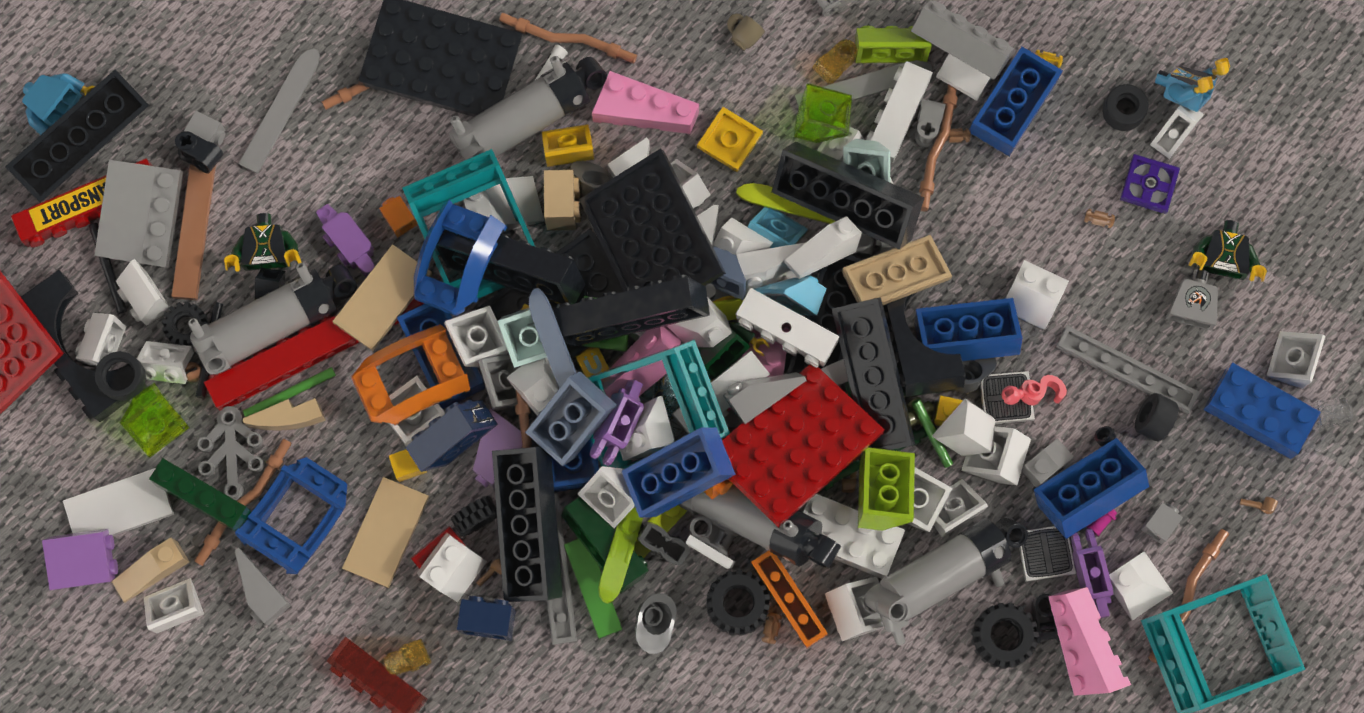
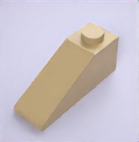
M169 538L148 551L116 577L112 583L125 603L190 561L178 541Z

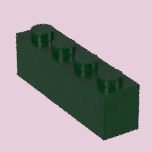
M164 458L161 459L149 478L157 487L234 532L238 528L240 529L251 513L243 504Z
M579 497L565 506L561 516L603 570L617 526L613 528ZM634 550L620 594L641 581L649 571L645 559L637 555Z

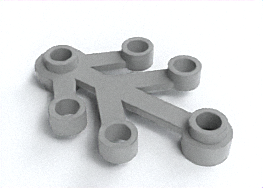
M227 406L219 411L216 427L207 437H201L197 442V446L204 453L210 452L214 447V442L224 432L225 442L208 461H203L199 464L198 471L201 475L210 477L214 474L218 464L226 457L227 484L223 488V493L237 501L244 496V488L238 483L237 455L248 464V467L253 472L262 471L264 461L260 457L253 456L236 441V431L247 439V443L252 448H259L263 444V438L259 433L252 432L242 423V414L237 408ZM232 414L233 420L226 422L225 417ZM254 436L259 437V441L256 444L251 443V439ZM204 441H209V447L203 449L202 443ZM259 460L260 466L253 468L252 463ZM205 465H210L211 467L208 473H203ZM231 487H236L237 489L234 495H229L228 493Z

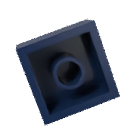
M468 596V600L461 599L457 630L461 634L512 641L516 610L509 604V601L494 599L493 603H487L483 600L484 598L477 596Z

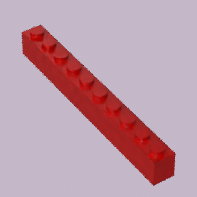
M414 298L401 315L424 303ZM331 315L322 319L320 324L312 328L309 326L301 329L298 335L290 339L283 338L279 340L273 348L269 350L262 349L254 353L253 358L247 361L241 360L231 365V369L225 372L210 375L209 380L205 381L204 384L216 408L220 411L227 406L233 407L360 342L335 325L333 320L336 316L333 317Z

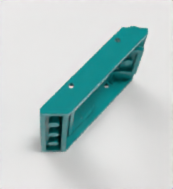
M492 149L402 187L425 239L429 229L423 217L439 211L444 202L449 199L455 204L500 184L516 222H519L527 242L535 247ZM435 248L432 257L444 283L459 288L462 277L449 282L438 257L440 254L437 248ZM482 279L477 298H481L505 286Z
M695 340L588 377L592 383L605 393L600 379L623 371L626 373L662 360L689 433L701 427L717 428L721 439L730 434ZM604 446L598 457L601 467L626 469L642 460L631 462V460L623 461L619 450L615 460L611 465L607 466L603 463V457L608 449L607 446Z
M1267 574L1141 620L1177 713H1193L1306 670ZM1240 589L1274 675L1253 683L1248 682L1212 696L1179 614L1214 602L1216 598Z

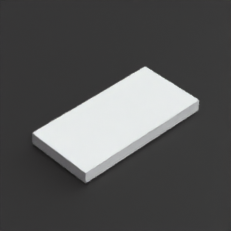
M156 468L63 500L72 533L108 529L109 535L115 536L174 515L168 493L149 480Z

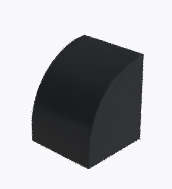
M261 268L255 277V300L285 285L286 271Z

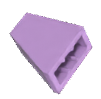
M490 408L489 411L498 425L480 439L473 471L477 475L475 480L485 488L488 485L495 488L492 451L522 448L521 431Z

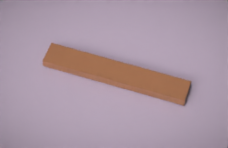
M190 164L171 295L173 299H198L216 165L207 174Z

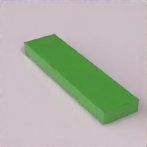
M579 539L564 544L598 638L600 639L621 631L622 627L613 603H604L599 597L598 588L602 573L597 562Z

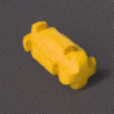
M1036 50L1034 53L1058 68L1062 65V55L1057 57L1056 54L1043 51V53H1040V50Z

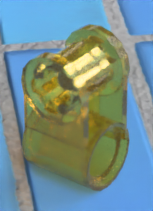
M841 40L830 51L821 56L815 62L812 69L828 85L833 84L854 63L857 51L856 45L851 40ZM841 51H842L843 53L849 52V55H848V54L842 55V54H841Z
M422 639L404 644L398 651L391 652L384 657V665L387 671L393 675L409 671L413 672L419 670V666L424 664L427 666L432 663Z

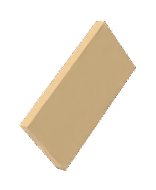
M931 235L909 242L900 250L894 248L842 268V273L857 303L881 297L882 304L885 305L948 281L952 277Z
M392 244L335 317L333 323L374 351L397 321V317L404 312L414 299V273L417 261ZM428 270L426 276L431 277L432 272Z
M383 477L342 569L389 588L429 496Z

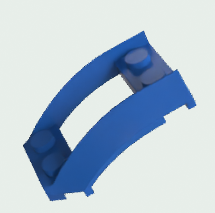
M450 199L444 202L426 235L414 273L415 300L455 316L464 312V308L471 303H477V295L484 272L498 245L497 240L502 231H506L507 226L492 215L487 217L457 206ZM444 229L476 241L467 260L459 288L426 276L433 252Z
M307 457L297 460L296 463L289 466L284 465L270 489L250 513L240 529L238 528L235 531V534L245 547L247 544L285 568L286 574H298L324 541L345 509L347 483ZM294 481L331 505L320 524L302 547L265 523Z

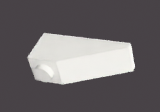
M846 216L827 225L786 258L784 263L801 279L855 253L862 232Z

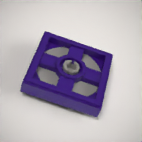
M1133 154L1120 200L1167 214L1180 168Z

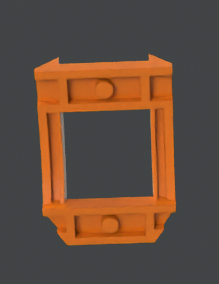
M441 324L403 338L365 358L351 377L370 421L381 424L382 422L391 423L394 426L428 407L452 398L454 395L470 391L468 376L464 374L446 335V329ZM422 345L439 384L393 406L376 367Z

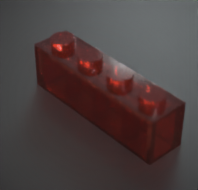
M347 637L341 641L327 660L332 665L329 669L340 678L345 675L352 680L349 685L359 693H362L364 690L371 695L369 700L380 709L385 705L392 711L391 713H418L428 700V698Z

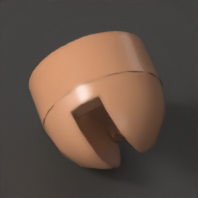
M189 362L185 369L186 373L195 367L197 368L186 374L188 382H197L199 380L201 367L195 362Z

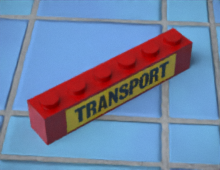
M147 158L136 162V164L152 166ZM106 176L11 215L21 242L27 247H38L43 245L46 239L62 237L67 234L68 230L75 227H86L90 224L91 220L100 218Z

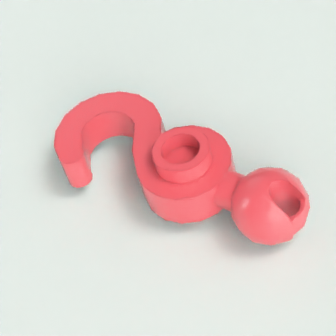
M1046 375L1039 382L1034 380L1024 381L1019 389L1015 386H1007L1002 390L1001 396L1008 405H1014L1021 399L1025 404L1034 406L1044 397L1048 386L1055 391L1054 402L1058 404L1066 396L1067 389L1063 381L1058 377Z

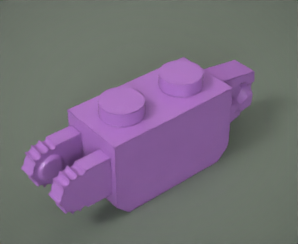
M326 204L316 212L323 224L322 229L325 232V235L322 237L330 248L335 245L339 250L337 256L344 266L349 264L353 270L358 267L367 278L375 267L374 262L370 258L374 252L371 242L348 213L341 212L338 214L331 206Z
M635 379L628 380L624 389L620 388L618 393L612 394L610 399L617 406L592 437L595 442L589 455L596 459L601 454L604 446H607L608 449L603 457V463L607 466L611 465L615 460L619 449H624L629 443L644 410V404L640 402L638 397L643 386L639 381Z
M1091 528L1086 529L1085 532L1089 547L1087 549H1082L1080 537L1076 532L1070 537L1074 550L1072 556L1080 588H1088L1100 614V619L1109 617L1107 604L1111 603L1113 587L1103 549L1101 546H1097L1096 538Z

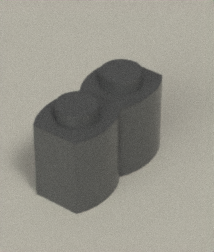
M645 522L637 537L638 541L646 548L659 552L665 560L675 565H682L691 551L685 542L675 536L668 535L663 528L652 522Z

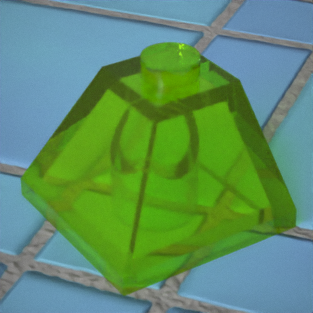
M807 83L796 116L794 137L820 143L848 136L852 95Z
M152 383L133 398L120 421L122 427L149 458L190 428L155 383Z

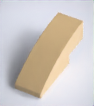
M315 398L295 407L287 399L243 418V422L248 428L274 431L299 429L326 421L320 404Z

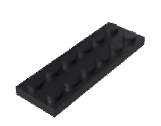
M881 297L833 308L832 313L839 336L852 398L885 429L883 434L868 448L893 450L915 445Z

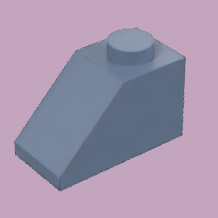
M714 246L713 249L726 274L709 284L714 285L715 289L744 300L746 279L736 255Z

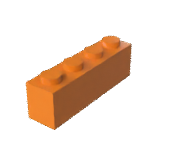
M768 550L751 562L806 649L828 636L827 631L777 555Z

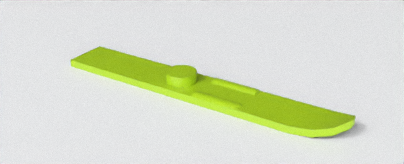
M633 508L617 525L603 568L598 590L599 597L607 604L613 602L620 593L643 518L639 517L636 508Z

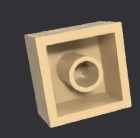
M544 170V219L547 231L576 230V223H581L579 201H576L580 199L579 178H574L573 170Z

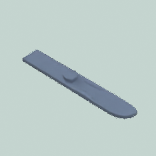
M539 288L532 290L529 297V309L560 389L570 376L576 374V370L552 307L545 294Z

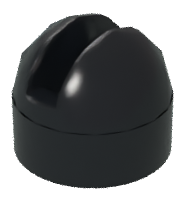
M1104 426L1096 431L1094 438L1103 447L1114 440L1116 434L1111 427Z

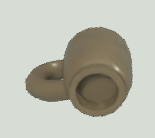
M736 13L732 14L728 19L727 27L732 34L731 41L743 51L751 48L765 33V30L747 15L744 17ZM741 20V22L737 25V27L734 30L735 24Z

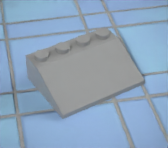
M930 0L923 7L911 32L994 80L1015 54V49L1009 46L1007 41L995 38L985 28L971 24L963 15L952 13L942 3L937 1L933 2Z
M109 159L94 256L129 262L135 259L140 264L169 267L183 171Z

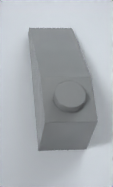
M797 372L745 380L729 386L728 392L723 397L737 418L746 424L807 380Z
M238 547L235 550V555L247 603L253 610L250 612V615L258 624L263 622L269 626L292 605L247 554Z

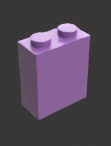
M108 529L53 536L42 540L50 590L110 582L115 579V574H118V564L112 556L114 538L112 535H109Z

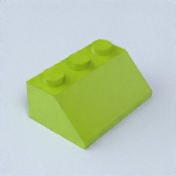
M863 26L856 29L855 63H905L906 61L916 60L927 62L931 43L911 32L913 26L908 28H898L897 26H886L885 28Z
M866 448L864 450L859 468L858 528L883 531L913 522L915 453Z

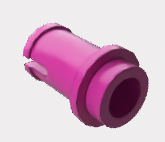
M1113 509L1086 526V528H1091L1094 535L1099 537L1111 520H1116L1117 512Z

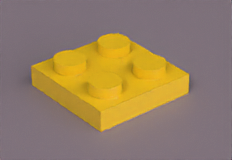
M722 107L697 144V148L738 172L763 135V131L725 107Z

